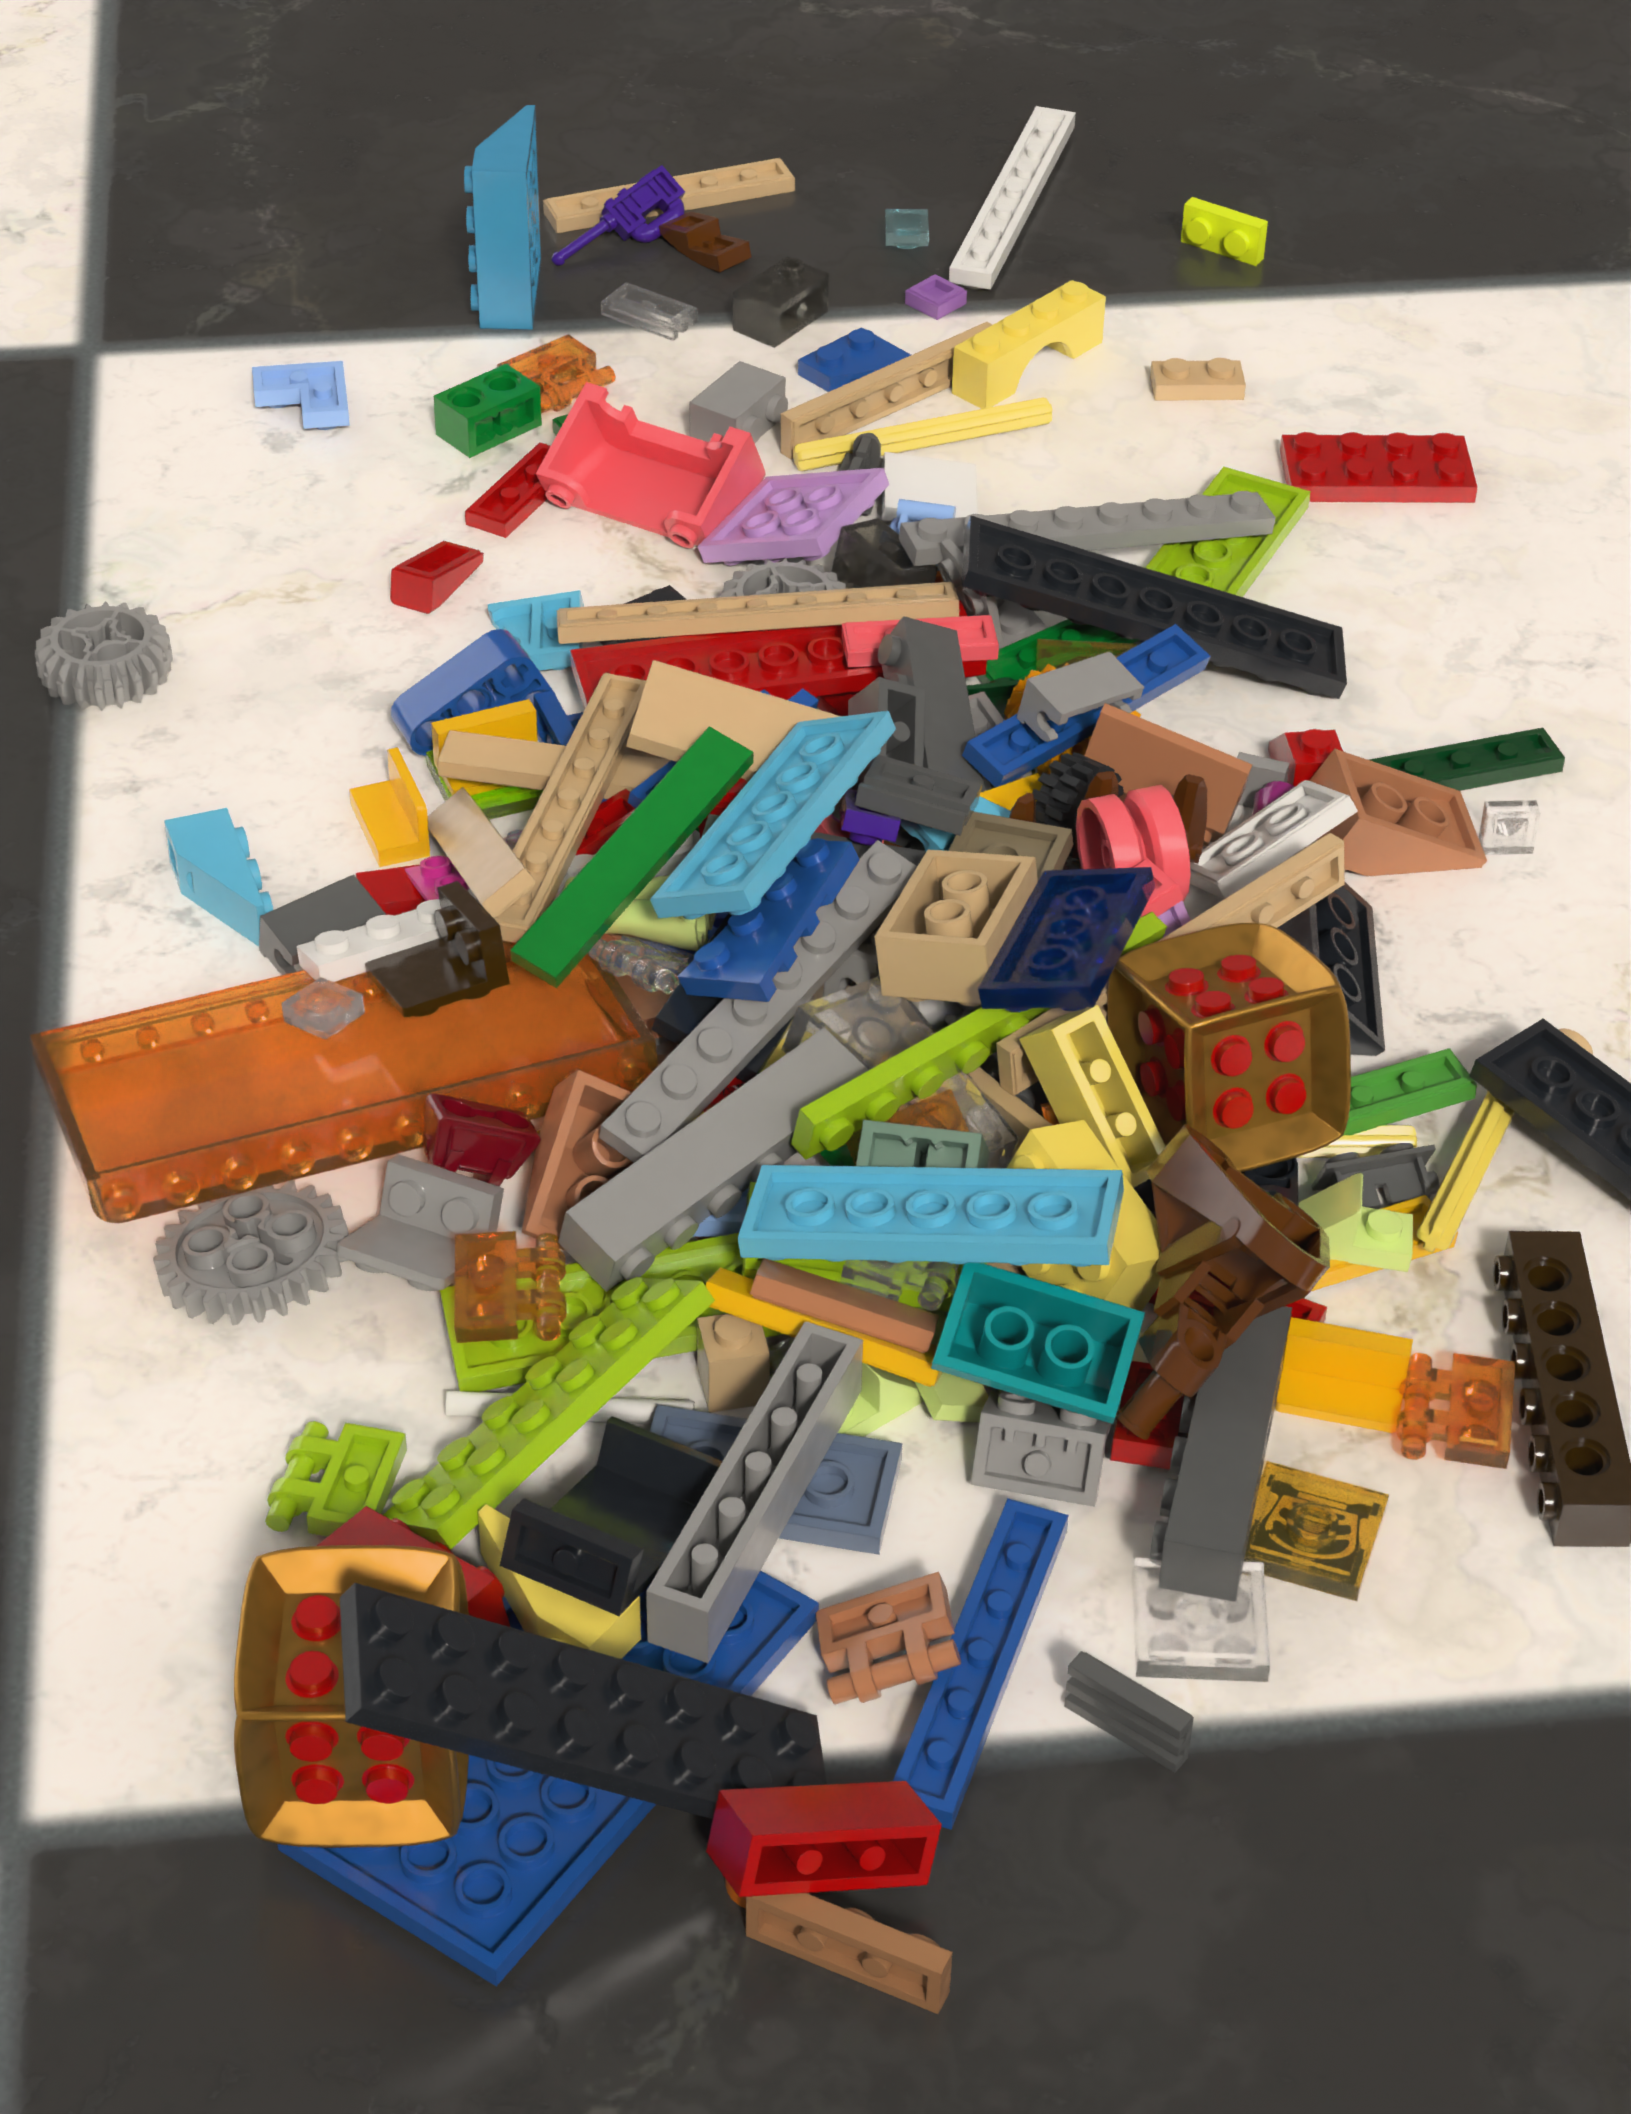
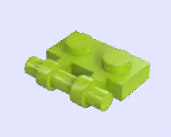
M316 1421L308 1422L302 1434L291 1441L285 1457L288 1467L284 1476L277 1479L270 1490L267 1499L270 1509L265 1519L266 1525L274 1531L284 1532L289 1529L294 1517L299 1516L302 1512H308L306 1516L308 1533L328 1537L366 1506L382 1514L407 1452L406 1433L345 1423L338 1441L327 1439L329 1431L325 1425ZM321 1469L326 1470L321 1483L309 1481L311 1475L318 1473Z

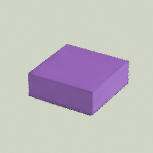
M936 274L905 290L906 305L936 320L962 307L967 301V290Z

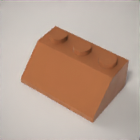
M1104 703L1084 755L1113 768L1114 772L1120 775L1122 780L1118 784L1123 786L1124 794L1118 798L1122 802H1124L1128 791L1162 785L1170 794L1174 795L1178 783L1185 775L1190 774L1202 777L1207 787V823L1203 846H1208L1210 842H1215L1226 834L1246 788L1253 765L1107 703Z

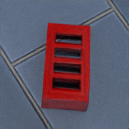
M442 541L400 563L391 570L390 598L392 603L426 614L433 612L483 563L484 553L480 550Z

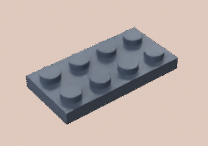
M657 1405L650 1432L723 1461L747 1419ZM837 1433L779 1539L879 1555L902 1461L903 1443Z

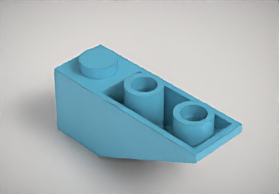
M227 808L164 820L169 861L181 894L259 947L260 916L272 911L273 905L268 891L259 893V890H262V881L256 859H246L250 857V852L243 826L234 827Z

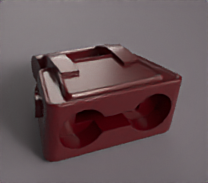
M436 1093L429 1094L425 1100L423 1147L428 1164L455 1173L457 1170L473 1173L471 1178L500 1187L504 1179H510L514 1176L541 1141L534 1125L526 1113L522 1111Z

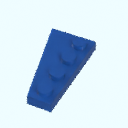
M816 838L810 840L802 847L787 865L786 872L775 880L761 898V903L755 909L742 915H732L728 920V925L710 943L702 946L695 953L694 960L677 976L686 994L769 1002L777 990L772 979L777 972L789 971L798 957L793 948L800 937L813 934L820 923L816 911L819 907L831 904L859 862L860 859L852 842L828 841Z

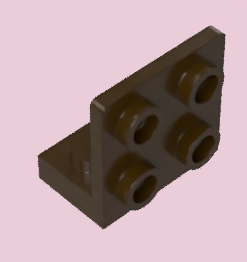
M458 881L437 887L441 909L435 910V921L442 938L365 963L367 976L403 1017L427 1016L436 1012L441 1006L463 999L482 998L488 995L491 990L510 984L500 924Z

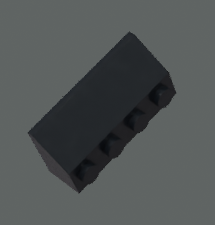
M1345 882V885L1282 924L1278 929L1294 938L1319 958L1336 976L1347 1004L1351 1055L1377 1056L1385 1051L1373 908Z

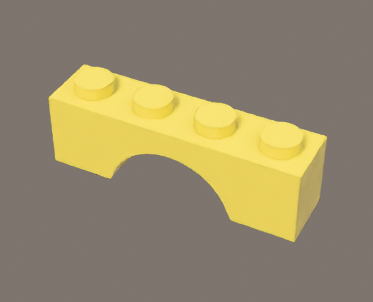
M1071 280L956 345L953 356L952 394L981 409L993 407L1015 394L1026 366L1043 347L1048 346L1075 359L1101 344L1103 340L1106 296L1088 288L1084 283Z

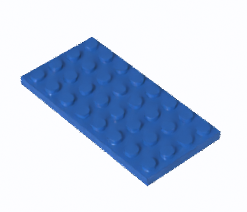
M760 1571L709 1663L648 1642L646 1595L648 1586L639 1595L641 1640L622 1659L752 1696L815 1624L819 1602ZM504 1596L502 1600L510 1627L524 1631ZM469 1755L463 1817L457 1834L451 1838L427 1844L396 1847L323 1848L277 1844L280 1852L497 1987L656 1804Z

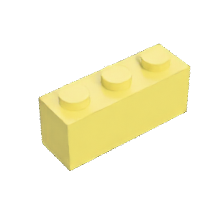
M1095 1005L1064 1014L1021 1037L1019 1040L1059 1123L1085 1120L1133 1188L1150 1179L1146 1170L1166 1146L1099 1006Z

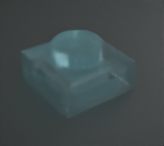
M885 209L886 246H896L901 249L928 246V209Z

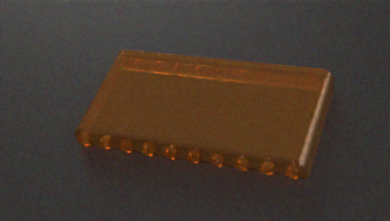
M503 941L510 984L493 989L482 998L463 999L441 1006L433 1014L422 1017H403L367 976L366 972L321 986L305 970L30 1035L35 1063L92 1210L98 1218L109 1223H125L422 1148L425 1100L431 1093L522 1111L526 1113L530 1120L545 1116L554 1087L577 1070H581L633 1093L658 1067L656 1040L595 945L563 982L555 988L511 961L510 950L516 943Z

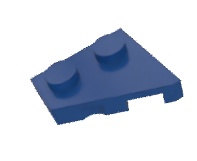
M861 327L798 359V375L823 390L830 392L902 360L911 354L875 335L872 331Z

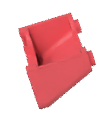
M588 382L582 388L536 472L542 487L546 491L545 496L556 506L565 509L573 506L669 537L673 542L685 548H693L694 545L698 546L766 476L751 433L729 427L724 438L722 435L714 433L711 440L706 442L645 423L637 419L633 408L624 405L621 411L613 408L605 400L609 394L607 388Z

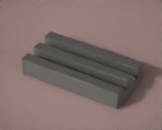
M1083 1651L1068 1665L1067 1674L1072 1677L1066 1684V1691L1070 1693L1065 1698L1064 1707L1172 1772L1176 1773L1189 1755L1194 1719L1190 1713Z

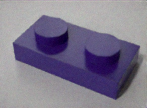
M848 789L842 796L839 806L841 830L850 832L849 838L865 845L872 846L877 840L880 842L882 840L896 842L901 819L855 806L857 791Z

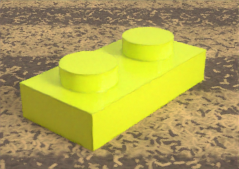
M1191 197L1184 204L1181 242L1257 266L1264 259L1268 221Z

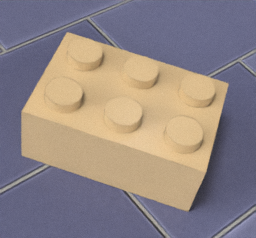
M928 849L874 936L882 996L903 997L913 1002L925 1000L958 1002L964 1006H979L995 1000L1041 917L1036 858Z

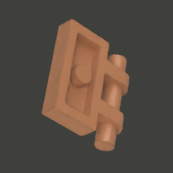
M939 1571L832 1605L816 1612L821 1656L829 1673L846 1668L850 1669L848 1673L827 1679L828 1691L834 1705L855 1698H859L861 1703L880 1698L882 1696L881 1690L912 1680H915L918 1685L937 1680L938 1672L961 1665L959 1651L954 1639L930 1646V1642L955 1634L947 1589ZM903 1650L907 1652V1654L874 1664V1659Z

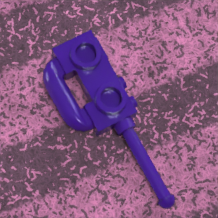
M661 165L642 177L639 182L628 190L623 188L614 200L609 198L604 203L600 222L559 252L555 251L552 254L553 264L557 266L563 265L566 259L605 231L611 232L613 229L624 241L630 237L642 243H650L662 236L659 225L680 217L685 213L684 204L681 200L685 191ZM660 208L663 211V214L649 224L645 223L646 219L644 216L652 210Z

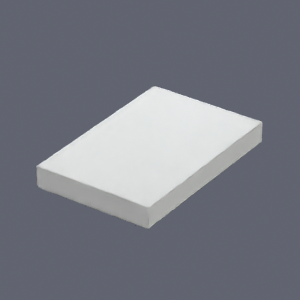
M1304 780L1204 848L1199 863L1190 862V884L1224 900L1298 853L1358 812L1349 795Z

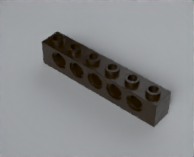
M1509 1231L1504 1255L1495 1256L1493 1279L1495 1290L1504 1291L1505 1294L1502 1304L1503 1332L1505 1335H1513L1514 1340L1510 1353L1511 1375L1513 1379H1521L1523 1386L1519 1396L1520 1421L1522 1425H1530L1532 1433L1528 1442L1529 1468L1531 1472H1539L1541 1479L1537 1491L1539 1519L1549 1521L1553 1546L1630 1547L1631 1462L1581 1233L1579 1231Z

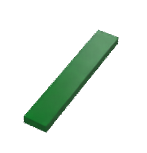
M709 726L510 950L511 961L557 988L754 763V752Z

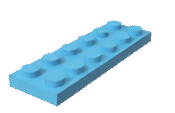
M889 711L798 722L651 897L650 901L658 918L683 916V918L691 920L711 913L730 912L732 915H742L755 909L761 903V898L775 880L786 872L787 865L799 850L811 840V835L822 821L835 810L834 806L846 791L857 783L858 776L870 761L880 754L882 746L896 730Z
M762 1165L738 1235L741 1258H765L773 1261L783 1259H825L831 1262L844 1260H879L891 1263L928 1261L948 1262L951 1264L978 1262L1009 1263L1017 1266L1027 1264H1070L1077 1267L1109 1265L1124 1192L1122 1170Z

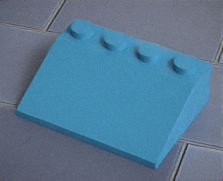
M526 105L475 148L473 165L465 166L464 170L465 193H473V206H467L466 212L467 233H475V245H469V272L477 273V284H471V311H479L480 329L533 330L541 267L536 111L535 105Z

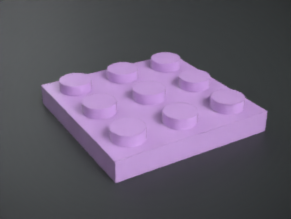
M884 468L765 477L698 545L703 562H724L726 565H737L747 560H763L765 562L766 559H769L775 563L785 558L803 557L806 561H813L826 556L831 550L830 547L843 534L852 529L853 523L865 510L875 504L876 498L889 486Z

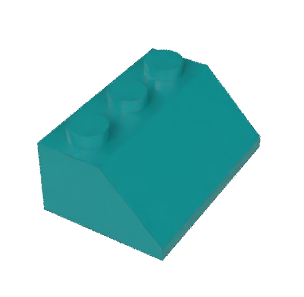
M964 1263L931 1369L1113 1424L1145 1312L984 1263Z

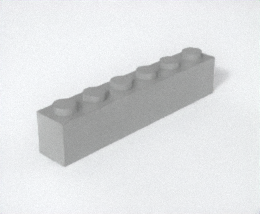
M823 1027L567 1210L558 1243L606 1292L624 1279L628 1281L635 1277H641L651 1267L655 1256L668 1247L676 1250L686 1244L696 1233L699 1224L712 1214L716 1218H720L728 1213L737 1204L742 1192L749 1188L750 1182L757 1181L762 1165H784L787 1159L798 1152L791 1143L799 1110L802 1107L867 1072L868 1069Z
M807 1321L804 1322L646 1591L647 1637L649 1643L709 1663L861 1392L863 1339Z

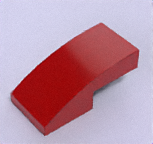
M1131 1361L1121 1396L1120 1409H1122L1154 1370L1149 1363ZM1183 1394L1150 1433L1151 1436L1147 1440L1135 1435L1117 1419L1110 1460L1170 1470L1175 1437L1179 1436L1185 1395Z

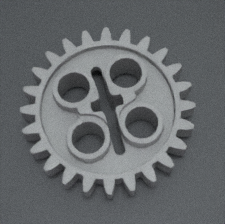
M266 1179L260 1189L252 1190L250 1184L245 1181L242 1182L239 1193L231 1195L228 1190L222 1187L218 1189L219 1199L214 1202L201 1197L196 1199L199 1209L197 1212L180 1210L178 1212L180 1224L165 1225L166 1239L156 1241L155 1245L158 1255L153 1257L164 1297L170 1296L174 1309L185 1306L189 1318H194L206 1311L209 1324H214L224 1314H230L232 1325H238L245 1314L253 1313L255 1320L260 1323L263 1322L267 1310L275 1309L280 1315L285 1316L288 1315L287 1303L294 1300L299 1304L307 1306L310 1304L308 1291L327 1292L329 1290L326 1277H340L342 1275L340 1262L348 1261L338 1257L336 1251L338 1242L347 1237L349 1233L340 1205L333 1206L331 1195L328 1193L317 1197L315 1186L309 1185L297 1192L295 1180H289L280 1189H274L272 1179Z

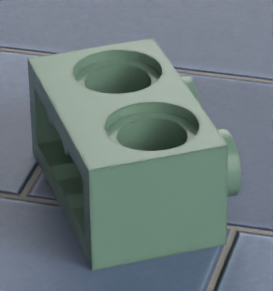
M863 1120L856 1166L987 1168L990 1152L981 1133Z

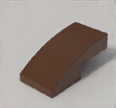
M690 211L659 225L660 234L673 247L689 259L708 269L722 272L752 258L749 241L722 235L719 220L716 217Z

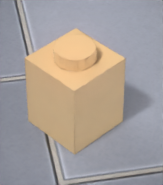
M730 1314L697 1318V1368L709 1413L756 1406L769 1383L770 1353L761 1325Z

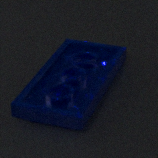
M1152 867L1044 871L978 987L982 1009H1005L1009 1012H1022L1031 1008H1061L1065 1011H1078L1086 1007H1094L1156 887Z

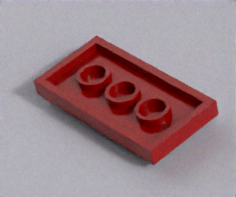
M1301 432L1297 435L1281 436L1280 454L1286 484L1311 491L1309 502L1475 503L1478 487L1465 436L1453 435L1450 433L1408 435L1399 432L1389 435H1363L1356 432H1349L1343 435H1317L1311 432Z

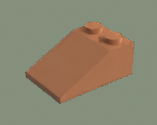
M1335 748L1310 779L1311 782L1349 795L1358 812L1317 839L1319 840L1325 835L1332 833L1344 840V868L1346 870L1364 876H1380L1482 868L1487 862L1461 791Z
M581 1070L575 1071L554 1087L539 1132L541 1141L535 1149L522 1227L523 1234L566 1251L558 1243L566 1211L634 1163L599 1138L603 1122L632 1092Z

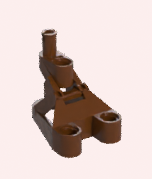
M1187 1124L1181 1127L1146 1170L1153 1189L1161 1251L1156 1265V1273L1161 1276L1153 1311L1158 1317L1139 1338V1343L1154 1370L1122 1409H1119L1116 1413L1118 1420L1126 1428L1144 1440L1151 1436L1150 1433L1183 1394L1193 1397L1219 1366L1224 1350L1237 1341L1255 1318L1302 1298L1304 1299L1330 1268L1329 1237L1322 1227L1287 1197L1280 1193H1276L1274 1196L1270 1195L1238 1171L1230 1158L1219 1147ZM1208 1272L1212 1273L1214 1276H1216L1218 1279H1220L1222 1282L1228 1285L1229 1289L1222 1285L1220 1282H1218L1216 1279H1214L1212 1276H1210ZM1194 1290L1214 1304L1213 1316L1197 1302L1189 1298V1295Z

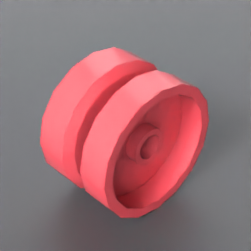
M1162 785L1131 790L1128 791L1124 802L1115 794L1081 801L1077 810L1076 820L1077 848L1083 877L1090 897L1148 858L1179 885L1183 896L1182 901L1184 902L1189 893L1191 877L1189 849L1178 807L1166 788Z

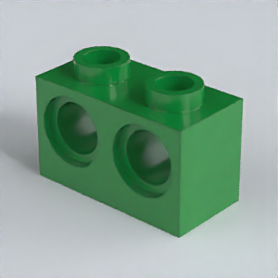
M503 364L433 396L436 435L469 458L542 425L540 386L508 364Z

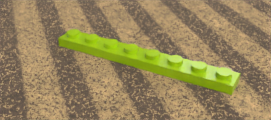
M1150 912L802 1107L799 1110L791 1144L805 1160L825 1149L834 1151L843 1146L853 1133L862 1129L863 1120L885 1122L895 1114L900 1106L916 1097L925 1099L931 1096L941 1087L944 1081L960 1072L968 1074L975 1071L985 1062L988 1056L997 1052V1042L1110 972L1113 962L1120 956L1144 945L1161 940L1164 937L1167 926L1153 912Z

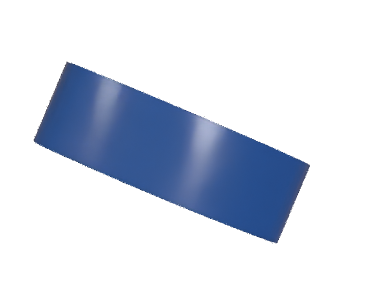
M496 629L479 637L402 693L394 701L390 716L414 752L419 755L433 756L432 722L530 699L534 706L533 694L550 691L552 688L515 637L507 630Z

